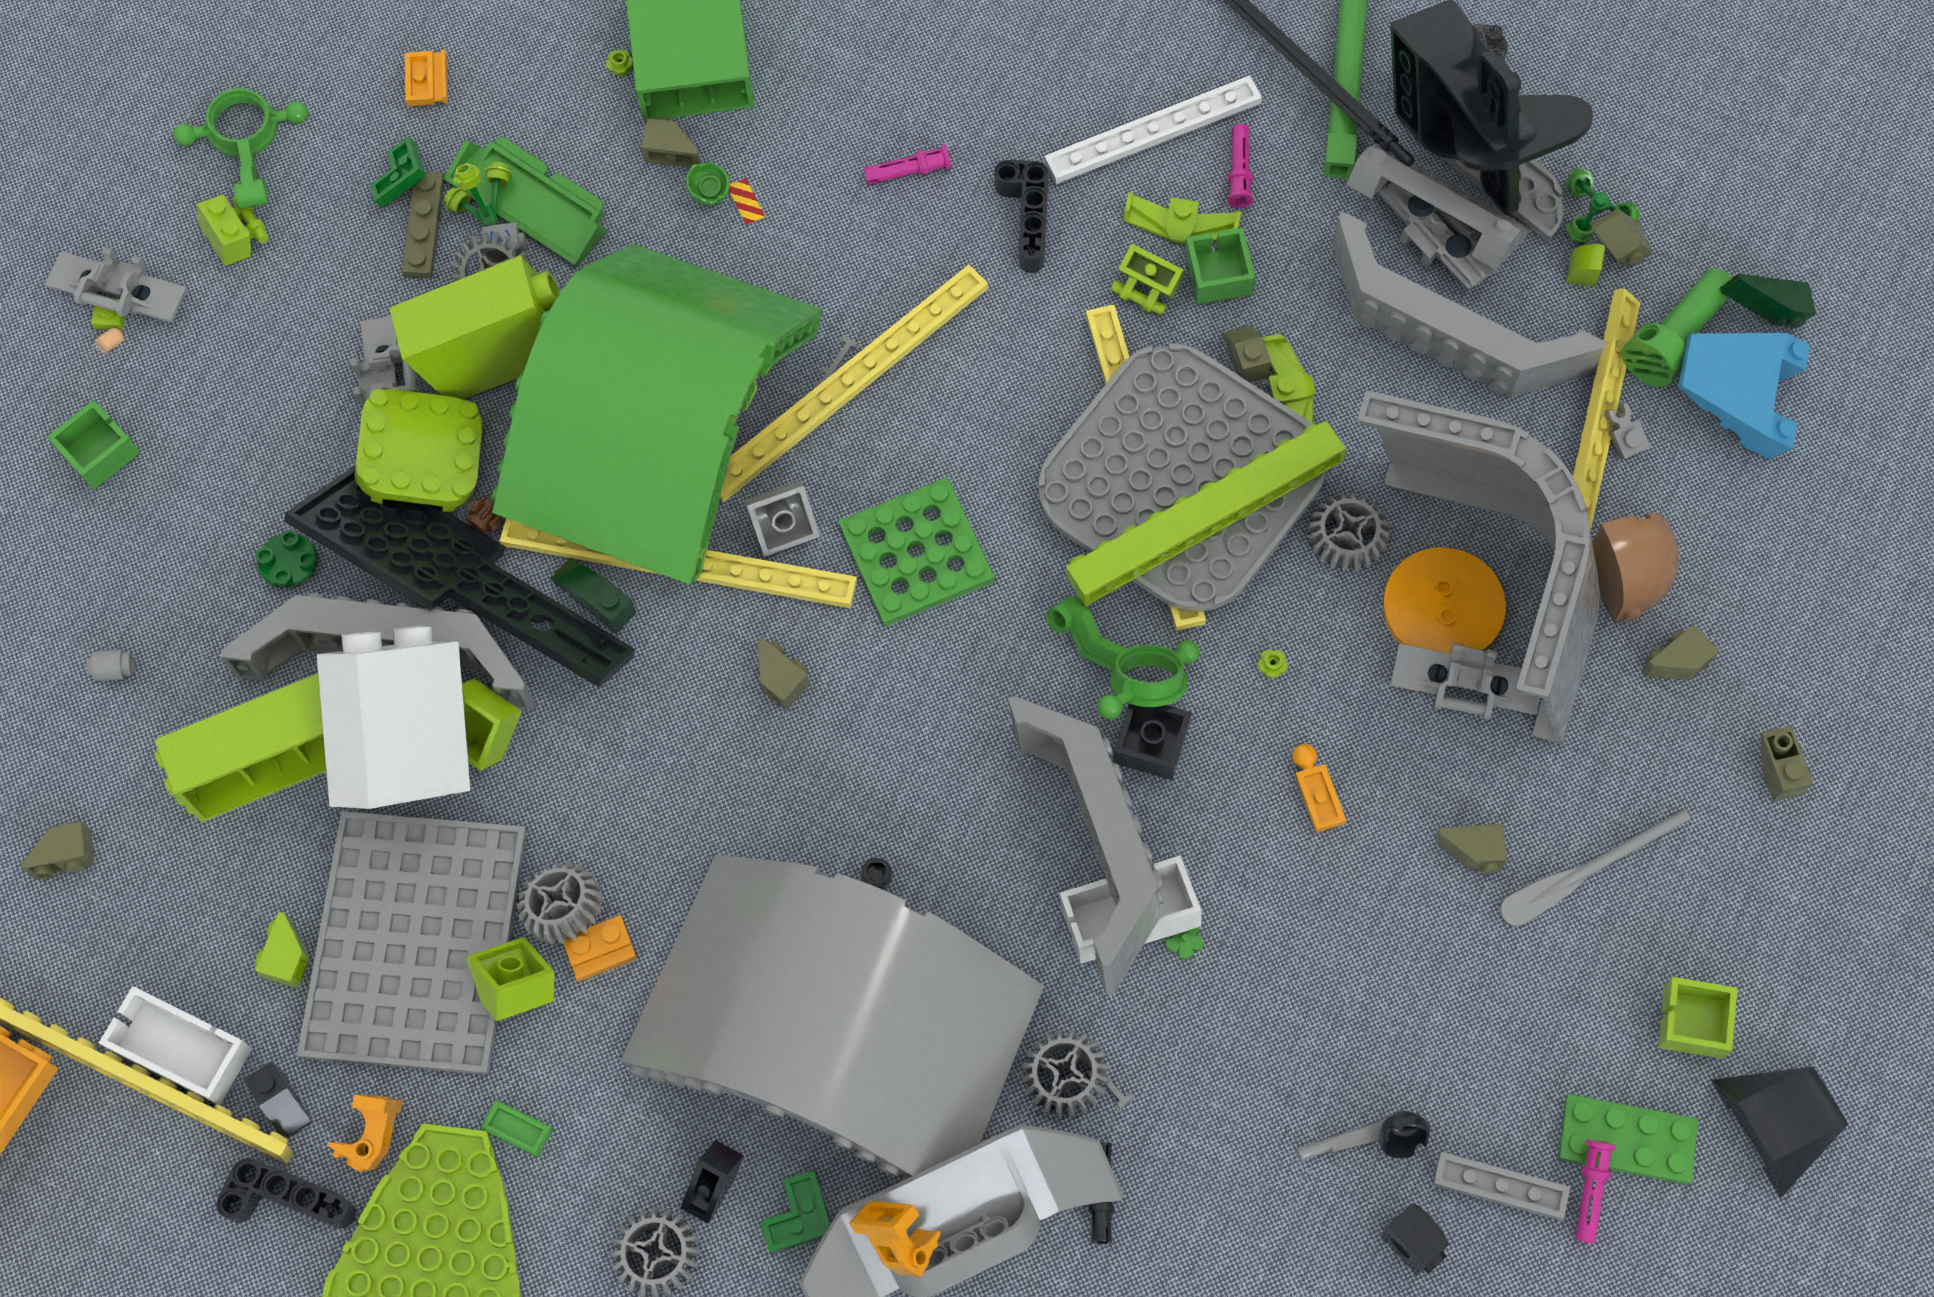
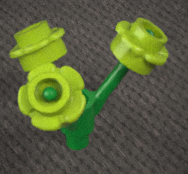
M492 162L491 166L484 169L486 181L493 184L491 204L485 206L476 188L481 181L480 169L469 163L457 167L453 181L460 188H451L444 198L447 210L454 211L457 214L466 210L480 221L483 227L497 225L496 221H498L496 213L500 185H507L509 178L512 177L511 171L504 163ZM466 190H471L480 209L476 210L469 205L471 197L466 193Z

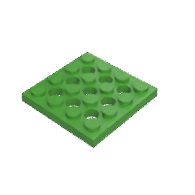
M948 477L838 521L839 528L884 627L995 582V576ZM935 509L941 515L937 520L929 521L924 517L925 512ZM903 520L910 521L913 524L912 529L907 532L899 531L896 526ZM879 531L884 533L886 537L880 543H873L869 540V536L873 532ZM942 534L949 535L952 538V542L947 546H940L935 540ZM918 545L923 547L925 552L920 557H912L908 554V550L912 546ZM889 556L897 560L896 565L892 568H884L880 564L883 558ZM955 559L962 561L964 567L956 572L949 570L947 564ZM924 571H932L936 574V579L930 583L921 581L919 577ZM897 582H904L909 588L905 593L897 594L893 592L892 586Z

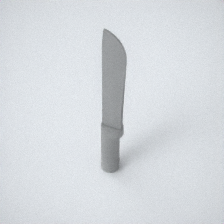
M1386 1119L1297 1148V1155L1300 1161L1329 1151L1334 1154L1344 1149L1380 1140L1382 1123Z

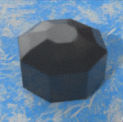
M870 858L862 865V881L880 889L885 888L891 882V866L883 858Z

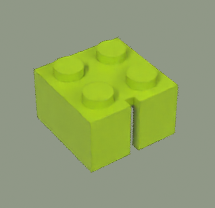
M474 678L462 684L467 746L479 741V743L467 748L468 762L481 771L502 761L522 711Z
M1671 977L1663 989L1661 1014L1666 1015L1660 1020L1658 1048L1724 1059L1733 1049L1738 988Z

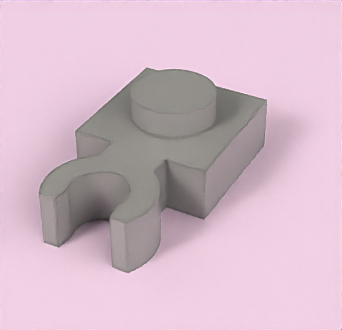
M1627 403L1618 404L1621 411L1619 417L1615 415L1613 409L1606 410L1605 417L1616 428L1608 433L1620 459H1626L1650 447V444L1639 419L1630 421L1631 409Z

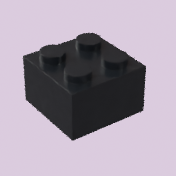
M1129 704L1114 750L1113 763L1173 780L1190 726L1192 712L1168 705L1142 707Z

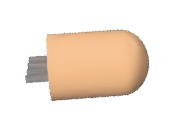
M111 328L96 338L92 346L97 345L95 348H99L98 351H101L100 353H108L123 341V333L117 328Z

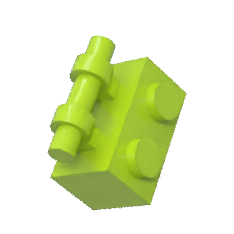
M224 194L197 203L198 225L224 266L251 257L250 239L256 238L259 243H265L268 241L269 236L265 232L266 226L262 220L257 219L253 213V207L240 209L235 195L232 198L235 207L232 208ZM244 219L247 226L244 227L240 220Z
M1131 244L1118 269L1121 274L1129 278L1125 284L1115 280L1110 290L1119 294V298L1127 302L1131 300L1143 306L1142 310L1148 313L1153 311L1162 316L1167 305L1158 301L1160 294L1173 299L1185 276V272L1170 262ZM1137 282L1152 289L1149 296L1135 290Z

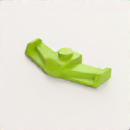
M1128 192L1123 221L1168 239L1169 242L1186 244V237L1212 233L1213 242H1216L1217 232L1239 228L1242 211L1198 214L1199 202L1171 197L1170 206L1167 209L1135 196L1132 192Z
M1282 334L1263 337L1271 359V367L1275 373L1274 376L1268 377L1271 397L1313 424V402L1316 394L1313 378L1305 373L1288 340Z

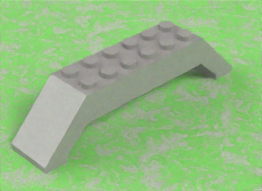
M1341 211L1338 216L1332 246L1354 319L1358 320L1364 327L1374 328L1384 333L1390 340L1400 341L1410 346L1416 353L1426 354L1437 360L1440 365L1453 368L1463 373L1466 378L1472 381H1479L1489 386L1495 393L1505 394L1509 397L1593 374L1607 342L1579 329L1577 335L1536 343L1377 264L1366 235L1368 224Z
M308 593L306 596L295 595L224 647L220 654V658L236 678L267 681L269 673L302 651L320 653L343 651L341 636L343 634L381 632L382 646L394 645V628L431 626L433 642L459 643L460 668L481 670L493 684L495 692L518 709L534 710L535 702L527 686L477 615L465 609H457L456 612L444 611L440 607H435L430 611L428 609L414 608V606L407 603H397L394 606L385 605L381 601L372 599L366 600V602H357L344 596L329 599L316 593Z
M1016 696L1008 698L1013 732L1021 754L1030 753L1067 770L1116 908L1102 935L1093 938L1096 965L1106 995L1115 993L1161 917L1160 904L1164 903L1161 892L1163 885L1159 872L1152 869L1150 862L1153 860L1150 848L1147 843L1143 844L1140 836L1142 835V829L1138 817L1132 816L1130 809L1132 808L1131 798L1128 790L1122 789L1120 783L1123 781L1118 764H1113L1111 756H1113L1108 738L1102 739L1098 727Z

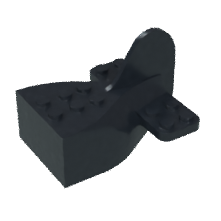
M1454 0L1444 1L1390 23L1394 113L1419 143L1430 152L1444 158L1459 160L1468 168L1480 170V180L1484 191L1505 215L1518 211L1519 202H1521L1519 191L1521 172L1519 165L1568 146L1582 138L1592 126L1593 111L1591 106L1583 99L1570 95H1519L1521 80L1518 74L1510 70L1500 55H1497L1494 51H1486L1473 25Z

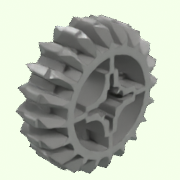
M486 231L482 232L481 242L476 235H472L470 238L473 246L464 241L461 246L466 253L457 250L454 254L462 261L452 262L451 266L453 268L460 269V272L452 274V279H462L469 276L468 263L474 252L479 257L480 270L478 272L487 269V264H491L492 267L520 255L525 258L527 254L526 252H521L517 255L515 251L519 248L520 244L516 242L512 247H509L507 244L511 237L508 235L505 236L502 242L499 241V232H494L492 240H489V235ZM484 248L498 249L504 252L508 258L495 260Z
M1354 492L1351 494L1350 499H1346L1345 495L1341 493L1338 496V501L1330 496L1327 499V505L1324 503L1318 505V512L1312 513V522L1308 526V531L1312 533L1309 535L1308 540L1309 543L1315 544L1313 546L1314 554L1322 553L1320 557L1321 563L1329 559L1331 560V569L1340 564L1342 565L1343 572L1347 571L1348 566H1352L1353 570L1357 572L1360 569V563L1368 569L1371 566V560L1375 562L1380 560V553H1384L1387 549L1385 542H1388L1390 534L1387 532L1390 525L1389 521L1383 520L1385 518L1384 511L1376 512L1377 502L1370 505L1366 504L1367 496H1364L1361 501L1356 500ZM1331 519H1334L1336 529L1333 530L1331 535L1327 536L1325 525ZM1371 529L1373 540L1367 546H1364L1362 535L1365 534L1366 530Z
M567 861L562 867L561 864L555 862L553 869L544 866L542 874L533 873L534 880L532 882H524L527 891L519 893L521 902L517 904L518 911L520 912L518 916L526 931L540 942L545 940L553 945L558 940L559 943L565 945L567 937L577 941V933L580 931L587 933L586 926L588 924H596V919L593 915L601 913V907L598 904L603 902L602 895L600 894V885L595 881L592 873L585 870L579 864L574 866Z
M1060 1029L1056 1031L1058 1039L1052 1041L1050 1034L1047 1033L1044 1035L1047 1042L1046 1045L1043 1046L1039 1041L1034 1042L1035 1048L1039 1051L1037 1054L1027 1051L1026 1056L1033 1063H1023L1022 1068L1032 1074L1023 1076L1022 1081L1025 1084H1032L1026 1089L1028 1096L1038 1093L1033 1100L1035 1106H1039L1046 1101L1043 1109L1044 1112L1048 1114L1056 1106V1116L1060 1118L1063 1115L1064 1108H1068L1069 1116L1072 1118L1075 1117L1074 1107L1079 1106L1081 1112L1085 1114L1088 1112L1084 1104L1086 1101H1089L1093 1106L1098 1104V1101L1093 1096L1094 1093L1100 1096L1105 1095V1089L1099 1086L1098 1083H1109V1077L1100 1074L1108 1071L1109 1065L1108 1063H1098L1106 1057L1104 1051L1094 1053L1098 1047V1043L1095 1040L1086 1046L1087 1034L1083 1033L1077 1041L1075 1040V1030L1071 1029L1068 1033V1038H1064ZM1072 1049L1062 1060L1047 1058L1058 1050ZM1081 1054L1085 1055L1092 1064L1091 1080L1085 1078L1083 1074L1077 1071ZM1041 1067L1047 1069L1054 1076L1053 1088L1050 1094L1041 1086ZM1065 1067H1070L1073 1076L1070 1079L1066 1076V1080H1061L1058 1070L1061 1068L1065 1070ZM1069 1087L1084 1088L1076 1096L1059 1098L1060 1094L1063 1095Z
M652 1208L651 1218H648L646 1212L641 1210L639 1211L641 1221L636 1222L630 1216L627 1220L632 1227L629 1230L623 1226L618 1228V1231L624 1235L623 1240L614 1238L612 1243L617 1247H621V1249L612 1251L610 1256L613 1259H621V1261L615 1263L612 1269L615 1272L624 1270L618 1277V1281L623 1284L630 1280L627 1290L631 1293L640 1285V1297H646L649 1289H651L652 1297H659L661 1288H663L665 1295L670 1297L672 1296L671 1285L674 1284L680 1291L684 1288L683 1284L679 1281L682 1276L689 1281L692 1280L693 1276L686 1270L688 1267L698 1268L699 1264L695 1260L690 1259V1256H698L701 1251L699 1248L690 1246L697 1243L699 1239L697 1235L687 1236L693 1229L690 1223L680 1227L684 1219L682 1215L678 1214L671 1221L672 1211L670 1209L664 1211L662 1218H660L658 1208ZM658 1228L657 1231H654L650 1240L634 1242L644 1231ZM668 1229L678 1235L681 1242V1255L667 1249ZM659 1246V1249L666 1256L662 1255L659 1259L656 1257L657 1260L652 1261V1257L644 1250L650 1251L651 1248L655 1250L654 1247ZM630 1252H634L644 1258L643 1269L645 1271L643 1277L636 1275L630 1263ZM663 1265H677L667 1276L653 1280V1277L657 1275L659 1268Z

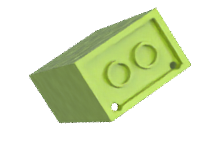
M318 673L155 739L158 751L154 752L155 758L160 768H165L168 778L164 779V783L171 797L175 796L179 805H184L189 815L193 813L202 823L326 772Z

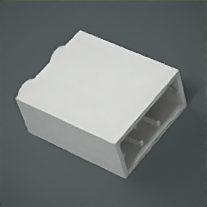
M412 626L393 629L394 645L382 646L381 632L351 633L341 635L343 651L317 654L329 806L371 809L470 791L458 642H433L431 626Z

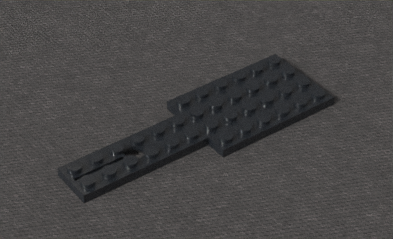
M356 465L285 512V523L431 611L450 597L597 687L602 686L634 657L635 648L493 564L504 555L505 546L449 512H442L443 509L439 506L383 499L382 504L371 501V497L355 483ZM546 620L552 624L553 629L539 631L530 622L543 623Z

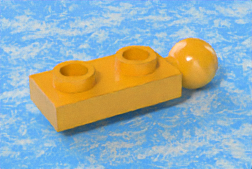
M1309 744L1298 745L1293 750L1292 759L1295 765L1303 768V771L1296 772L1295 779L1315 833L1344 825L1347 820L1326 765L1322 764L1315 767L1317 753L1314 747Z

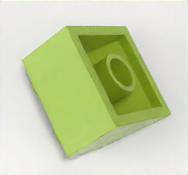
M525 937L467 956V963L481 1003L496 1022L554 1002V970Z

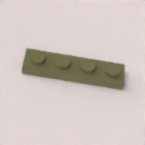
M425 172L426 176L413 186L402 266L404 278H433L445 182L443 173Z

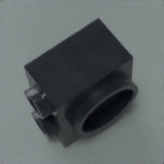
M1410 1204L1380 1234L1382 1239L1416 1276L1423 1269L1429 1274L1447 1257L1443 1251L1448 1247L1449 1243L1445 1239L1443 1231L1432 1217L1416 1204Z

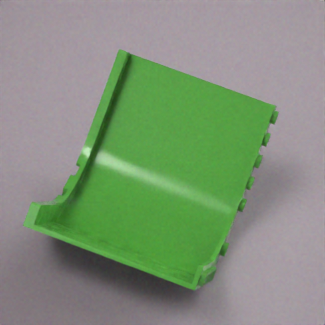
M636 244L626 246L588 264L580 271H575L570 281L553 303L550 311L543 313L540 321L541 328L533 344L524 373L517 379L515 389L518 391V395L509 414L512 422L510 430L504 438L503 445L506 447L504 458H502L498 466L500 478L492 494V502H494L492 513L686 584H692L702 573L728 464L740 429L739 426L735 425L741 409L747 411L757 391L756 379L758 376L765 377L778 361L816 337L823 309Z

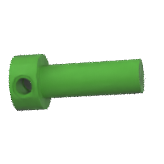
M1718 268L1707 270L1660 324L1646 323L1641 326L1622 349V358L1627 369L1637 379L1647 385L1665 387L1670 384L1682 370L1688 335L1699 333L1729 300V297L1721 293L1720 287L1731 280L1732 277Z

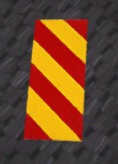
M746 178L730 184L729 192L746 225L765 218Z

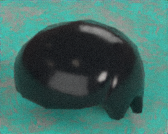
M1399 1111L1390 1115L1382 1123L1380 1129L1381 1150L1387 1156L1393 1158H1410L1414 1156L1415 1149L1419 1144H1423L1424 1147L1428 1144L1430 1134L1429 1123L1415 1112Z

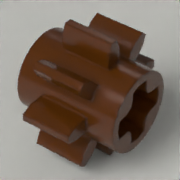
M485 497L483 500L474 498L466 507V510L469 512L468 515H470L466 521L483 534L487 530H492L495 533L504 522L500 519L501 516L492 513L494 502L488 497Z

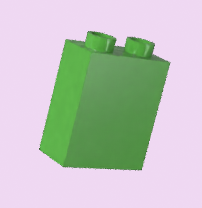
M626 0L636 92L644 122L647 121V118L669 119L755 107L741 0Z

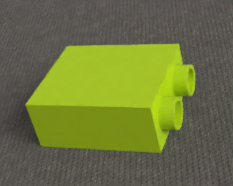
M520 255L392 306L389 309L402 360L441 395L456 397L462 400L517 379L524 373L533 344L541 328V317L545 311H550L560 294V290L550 271L546 270L537 274Z

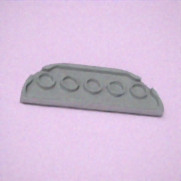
M1441 157L1485 192L1480 180V170L1468 168L1459 160ZM1534 159L1519 165L1521 180L1519 181L1521 202H1519V210L1511 214L1549 243L1557 233L1563 218L1562 191L1550 171Z

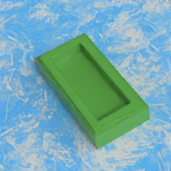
M496 1099L480 1127L482 1131H487L490 1135L536 1158L541 1154L553 1131L551 1126Z

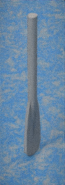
M1685 809L1679 811L1579 868L1553 874L1510 894L1500 904L1502 919L1512 926H1520L1534 919L1568 896L1587 877L1691 820L1688 811Z

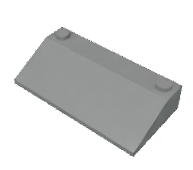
M1370 145L1358 157L1346 184L1371 199L1388 181H1391L1478 230L1482 235L1471 256L1495 270L1503 264L1531 231V228L1505 215L1498 209L1418 164L1405 165L1390 151L1386 152L1380 145Z

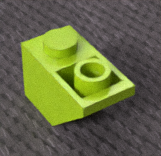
M278 912L276 919L272 920L268 926V939L265 947L256 956L255 971L263 979L299 989L310 958L293 922L285 913Z

